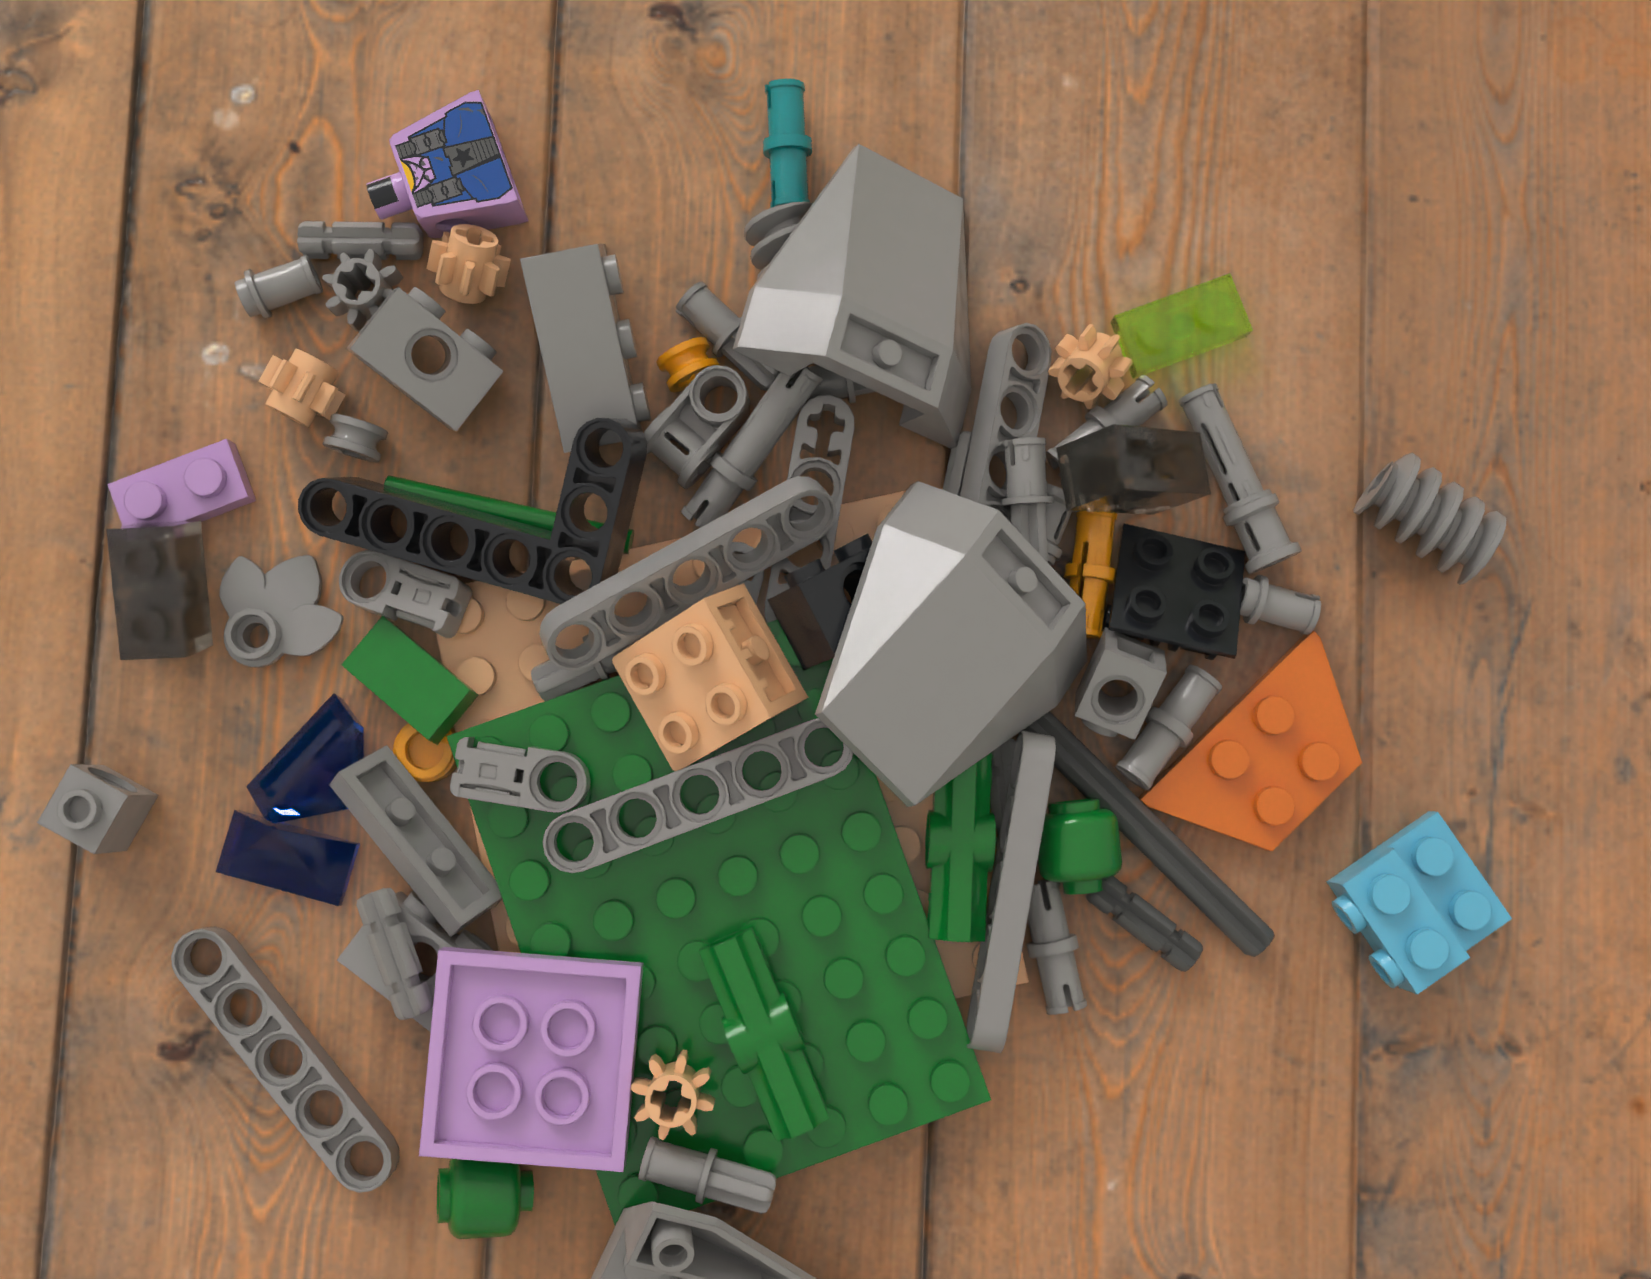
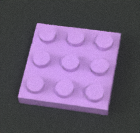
M454 947L439 949L419 1156L624 1172L627 1161L633 1092L630 1089L634 1080L644 963Z

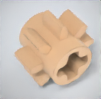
M458 224L451 228L450 233L447 231L443 232L442 241L432 240L426 269L437 272L435 283L439 285L440 291L445 296L461 303L477 304L483 302L486 299V295L494 296L496 287H505L511 259L500 255L501 245L498 244L497 236L491 231L476 225Z
M1089 324L1080 335L1079 340L1069 334L1063 337L1055 347L1058 355L1061 357L1057 358L1048 370V375L1058 377V383L1062 390L1060 396L1062 399L1069 397L1075 401L1084 402L1087 409H1092L1100 398L1101 393L1113 401L1117 398L1125 386L1120 377L1124 376L1133 364L1132 359L1122 357V351L1118 344L1120 340L1118 334L1109 336L1104 333H1096L1094 325Z
M296 348L289 361L272 355L258 381L272 391L265 403L266 406L308 428L316 415L330 420L331 415L336 414L345 397V394L333 386L339 372L318 358Z
M684 1049L678 1055L676 1062L664 1064L662 1058L656 1053L653 1054L649 1060V1068L654 1075L652 1080L643 1077L635 1078L630 1089L636 1094L645 1096V1103L640 1106L634 1117L636 1122L644 1121L650 1117L656 1124L660 1125L658 1134L659 1139L662 1140L666 1138L670 1128L683 1125L687 1133L691 1136L694 1135L698 1127L697 1118L694 1115L695 1109L712 1111L715 1103V1098L710 1094L700 1093L701 1086L711 1076L712 1071L710 1067L702 1068L696 1072L687 1065L688 1052ZM669 1081H677L682 1084L681 1095L683 1097L680 1099L677 1107H670L665 1104L666 1093L663 1091L667 1088Z

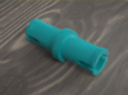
M777 79L765 85L769 137L763 140V154L770 159L772 198L770 208L792 202H810L808 199L807 157L812 154V139L805 135L804 82L796 79Z

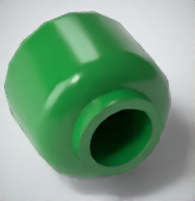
M1079 799L1048 803L1049 813L1045 814L1038 855L1040 875L1048 881L1063 882L1064 894H1089L1103 891L1102 879L1116 875L1122 868V854L1116 814L1111 810L1101 809L1099 799Z
M450 1159L448 1168H438L437 1223H448L450 1233L457 1239L509 1236L515 1232L518 1226L520 1212L533 1210V1171H520V1164Z

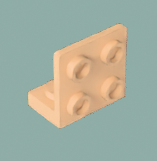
M744 583L701 599L615 655L612 659L615 669L674 771L686 768L756 726L809 698Z

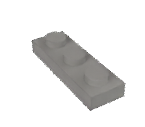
M387 745L336 774L329 786L450 937L492 909L502 900L494 877Z

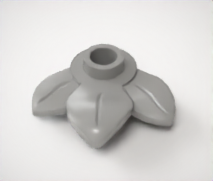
M304 555L288 559L272 568L266 574L254 562L243 556H239L233 561L222 578L219 597L229 616L224 628V644L234 660L249 667H266L278 661L284 654L310 656L322 650L335 638L341 629L344 618L333 609L317 605L321 596L322 580L317 561L314 557ZM264 625L268 631V639L263 646L255 648L250 641V634L255 627Z

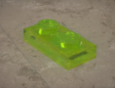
M1230 273L1117 314L1110 322L1115 335L1118 334L1120 336L1119 345L1123 356L1133 361L1129 368L1133 379L1245 338L1253 331Z

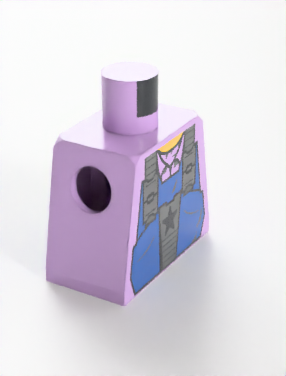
M479 90L464 95L393 134L389 142L400 172L366 183L371 202L381 220L413 209L418 222L430 238H442L443 232L447 231L450 233L451 228L458 224H471L488 230L529 221L492 117Z

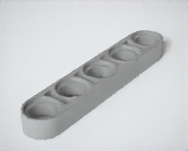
M1030 323L999 331L991 340L960 492L961 497L999 510L1010 522V507H1003L1001 501L1007 498V470L1003 441L1013 440L1014 438L1037 437L1049 376L1048 370L1051 365L1049 340L1039 327ZM1015 338L1023 343L1028 354V363L1025 370L1021 369L1013 358L1012 344ZM1005 396L1013 402L1017 412V421L1013 429L1006 425L1001 415V402ZM994 455L1002 461L1006 471V480L1001 488L994 484L989 473V464Z
M797 476L788 479L558 605L546 614L540 625L539 635L549 659L556 667L566 671H579L590 667L651 633L701 599L732 588L812 544L827 534L835 523L837 510L834 500L818 481L810 477ZM805 496L817 497V510L811 518L801 523L789 521V511L797 500ZM747 528H758L761 530V540L751 552L745 554L731 552L732 541L739 532ZM689 560L704 562V572L696 582L687 586H679L673 583L674 572L682 563ZM641 592L647 595L646 605L637 615L620 617L614 614L615 605L625 594ZM574 624L584 625L589 628L587 639L579 647L562 649L555 645L558 634L564 628Z
M819 718L813 719L562 814L552 820L545 830L543 838L544 854L550 864L560 871L569 873L582 872L835 776L847 767L852 760L853 752L843 743L842 756L833 765L822 767L809 761L804 749L806 738L817 728H828ZM754 752H769L777 757L781 764L782 773L780 780L770 789H754L744 779V762ZM694 775L708 776L718 787V803L707 813L698 814L691 812L682 802V786L687 779ZM638 798L647 801L656 812L657 820L655 827L646 836H630L620 826V809L631 799ZM576 822L583 824L593 835L594 844L592 851L583 860H569L560 853L557 847L558 833L568 823Z
M1021 731L1016 740L986 907L985 942H980L966 1030L970 1043L967 1044V1048L1001 1053L1006 1042L1054 768L1056 742L1055 737L1051 735Z
M214 926L192 930L183 935L175 944L171 955L172 968L179 981L336 1179L347 1189L359 1193L369 1192L381 1186L396 1170L400 1158L399 1146L391 1132L230 932ZM203 938L215 942L222 953L220 967L212 975L199 973L191 963L190 954L192 948L197 941ZM240 989L253 991L261 1000L262 1012L260 1018L253 1025L239 1023L231 1013V999ZM286 1039L293 1041L299 1047L302 1053V1063L296 1074L284 1075L273 1068L270 1062V1052L277 1040ZM317 1091H331L339 1097L342 1102L343 1113L337 1124L326 1126L319 1124L313 1118L310 1112V1102L312 1096ZM368 1141L380 1148L383 1154V1166L381 1171L375 1176L361 1175L352 1167L350 1153L352 1147L357 1142Z

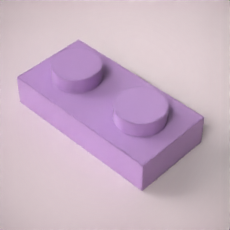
M228 439L107 484L129 543L137 546L256 501L236 444Z

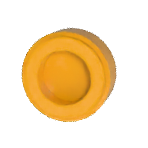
M408 723L397 734L393 745V753L416 781H440L448 777L457 767L446 737L456 733V731L451 728L440 743L436 745L427 740Z

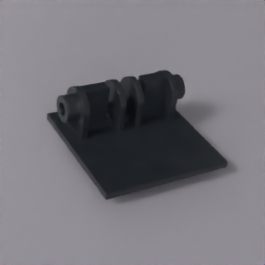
M1124 523L1121 531L1112 605L1108 604L1106 607L1103 629L1106 627L1110 631L1119 632L1139 640L1149 639V645L1158 647L1161 642L1167 643L1168 650L1176 652L1180 646V649L1204 654L1205 659L1214 660L1216 655L1235 659L1237 655L1245 551Z

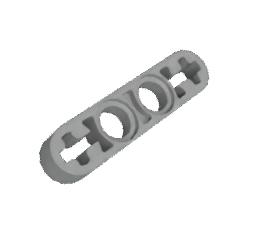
M819 395L810 399L802 407L797 420L787 477L788 480L802 476L810 471H819L825 473L831 479L833 484L831 498L835 502L837 514L835 523L829 532L819 539L823 550L820 560L825 570L831 566L854 434V415L850 407L842 399L832 395ZM822 411L833 412L834 423L844 426L843 432H832L827 457L840 456V463L838 465L821 457L800 458L803 449L815 454L818 436L817 429L807 426L809 420H819ZM800 498L792 505L789 511V521L792 523L807 521L814 515L818 505H810ZM787 557L771 567L765 601L766 623L777 620L768 599L790 588L788 583H778L780 573L783 572L788 575L801 568L793 565Z

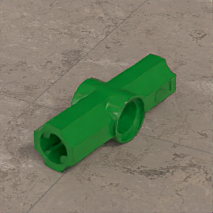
M992 752L933 793V810H928L925 835L926 869H930L927 915L929 939L951 942H985L988 872L993 870L996 846L995 815L990 813Z
M753 927L736 931L700 948L699 954L725 1015L721 1019L729 1046L743 1074L748 1073L760 1107L769 1123V1129L772 1131L775 1140L793 1139L814 1130L818 1125L830 1119L829 1112L803 1051L807 1046L796 1015L784 991L780 993L770 971V964L767 962L759 937L756 936Z

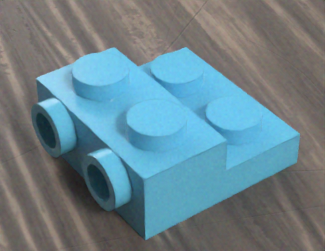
M1428 811L1326 881L1337 899L1332 901V907L1340 920L1352 933L1357 934L1361 932L1373 949L1374 953L1369 955L1368 958L1377 974L1389 987L1395 988L1398 986L1415 994H1419L1470 958L1466 952L1468 949L1512 919L1439 812Z

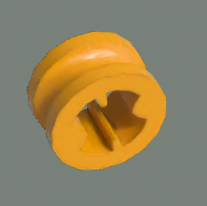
M697 337L684 341L658 357L656 363L659 370L670 374V378L666 382L670 392L684 391L703 369L719 365L716 358H709L706 355L710 348L706 337Z

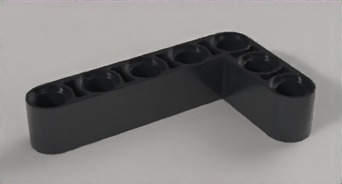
M595 418L587 421L580 427L573 440L552 531L359 477H332L311 481L302 490L298 499V512L303 524L309 531L319 536L562 604L586 591L576 587L569 575L570 565L575 557L581 558L590 566L592 582L589 588L618 573L647 456V441L643 431L635 423L627 419ZM608 430L615 431L623 443L622 456L613 466L606 463L599 452V442L602 435ZM337 491L342 494L347 504L346 514L342 521L337 518L332 508V500ZM593 493L600 496L607 507V519L600 529L592 526L586 520L584 514L585 502ZM396 507L405 514L407 520V530L403 538L398 537L391 526V515ZM455 524L460 525L468 536V548L463 556L452 548L450 542V532ZM516 540L524 544L530 555V564L525 573L516 570L509 558L510 548Z

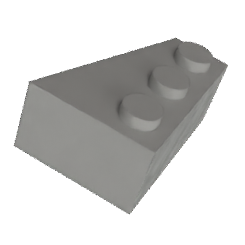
M593 244L521 258L520 262L564 453L571 452L573 440L578 429L587 421L595 418L627 419L635 423L642 430L640 422L651 420L643 382L636 384L632 382L628 359L637 357V350L630 319L620 320L615 295L624 293L616 254L608 256L605 244ZM608 430L602 435L599 446L622 441L615 431Z

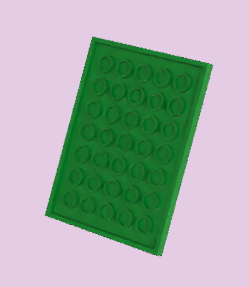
M778 620L768 622V627L809 698L756 726L691 765L807 721L817 719L818 717L815 715L833 658L803 670ZM619 675L446 736L457 769L459 765V760L455 758L457 743L464 737H475L473 747H477L478 742L527 749V751L528 747H539L569 752L578 756L586 764L591 779L588 794L578 806L567 811L547 812L468 799L520 952L644 963L634 1079L643 1077L652 1080L654 1075L650 1071L649 1060L653 1054L656 1053L662 1058L664 1064L676 1062L678 1055L683 1049L688 1052L687 1065L696 1072L710 1067L712 1071L709 1080L701 1086L700 1093L710 1094L714 1097V1107L712 1111L695 1109L694 1115L697 1118L698 1127L696 1133L692 1136L681 1125L670 1128L664 1140L659 1139L658 1130L660 1125L656 1124L650 1117L644 1121L636 1122L634 1117L640 1106L645 1103V1096L632 1092L627 1161L624 1172L596 1170L615 1226L624 1208L653 1201L685 1210H692L715 1201L705 1198L703 1203L700 1204L695 1202V1194L652 1181L638 1179L642 1159L649 1139L652 1136L660 1141L706 1154L709 1153L710 1148L717 1149V1157L771 1172L777 1179L991 1100L973 1049L967 1048L970 1038L935 940L928 938L929 928H927V924L929 923L877 777L854 753L847 767L835 776L588 870L569 873L560 871L550 864L544 854L543 838L545 830L552 820L567 812L675 772L670 767ZM817 728L806 738L804 745L805 754L809 761L817 766H831L842 756L843 742L829 728ZM765 751L754 752L744 762V779L754 789H770L780 780L782 773L781 764L773 754ZM554 762L548 765L541 774V789L548 798L555 801H565L576 790V774L569 765L562 762ZM694 775L687 779L682 786V802L691 812L698 814L707 813L718 803V787L708 776ZM638 798L627 801L619 813L620 826L624 832L634 837H643L650 834L657 820L656 812L652 805ZM573 822L561 828L557 836V847L564 857L569 860L579 861L587 858L592 851L594 844L593 835L586 826ZM749 927H753L756 936L759 937L779 992L784 991L790 1001L806 1042L807 1048L803 1049L829 1112L830 1119L818 1125L814 1130L793 1139L788 1138L776 1141L772 1131H770L769 1123L760 1107L748 1073L743 1074L731 1051L721 1019L725 1015L699 954L700 948L719 938ZM669 1081L667 1088L663 1091L666 1093V1105L670 1107L678 1106L680 1099L683 1097L681 1095V1083Z

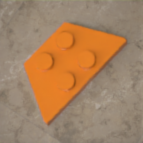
M1312 631L1309 635H1303L1153 782L1149 790H1145L1138 798L1149 809L1157 810L1188 821L1193 825L1227 835L1257 848L1273 851L1362 764L1320 636L1315 631Z

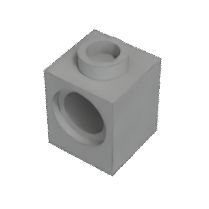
M1105 627L1076 690L1075 716L1081 718L1085 726L1098 734L1115 737L1119 733L1135 740L1167 674L1165 651L1119 632L1108 630L1109 628ZM1112 680H1124L1130 683L1134 689L1123 697H1112L1105 694L1101 687Z
M70 764L37 823L93 854L127 851L156 801L158 794L105 765Z

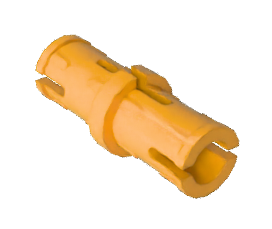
M1081 508L1079 512H1076L1077 524L1072 563L1065 565L1064 578L1070 580L1069 586L1086 603L1087 639L1101 638L1108 584L1115 583L1116 570L1110 567L1115 521H1117L1118 514L1111 510L1099 508Z

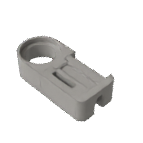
M372 550L361 551L351 556L343 565L339 575L341 593L352 604L365 611L394 621L400 618L430 628L445 638H452L456 635L472 596L471 588L454 576ZM382 566L386 572L384 588L373 597L363 598L359 589L363 574L372 567Z
M464 737L457 743L455 758L459 760L457 772L452 773L450 791L456 797L547 812H563L578 806L585 799L590 789L591 779L586 764L572 753L539 747H528L527 751V749L478 742L477 747H473L475 737ZM554 762H562L569 765L577 777L576 790L565 801L552 800L541 789V774L548 765Z

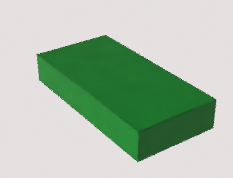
M384 616L378 620L341 664L427 740L436 745L440 743L479 696V694Z

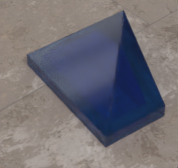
M334 693L246 786L263 817L275 824L348 809L329 784L339 771L364 758L363 726L346 702Z
M234 810L216 872L335 906H341L360 844L241 810Z

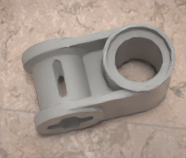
M714 365L703 369L671 406L662 411L645 430L647 454L652 452L679 475L677 483L684 489H688L701 478L711 466L709 462L715 453L721 451L750 415L751 401L741 376L727 366ZM720 386L732 388L737 392V401L733 408L721 414L712 413L705 409V398L711 390ZM670 440H675L686 451H688L689 454L685 455L684 453H682L677 447H675L670 442Z

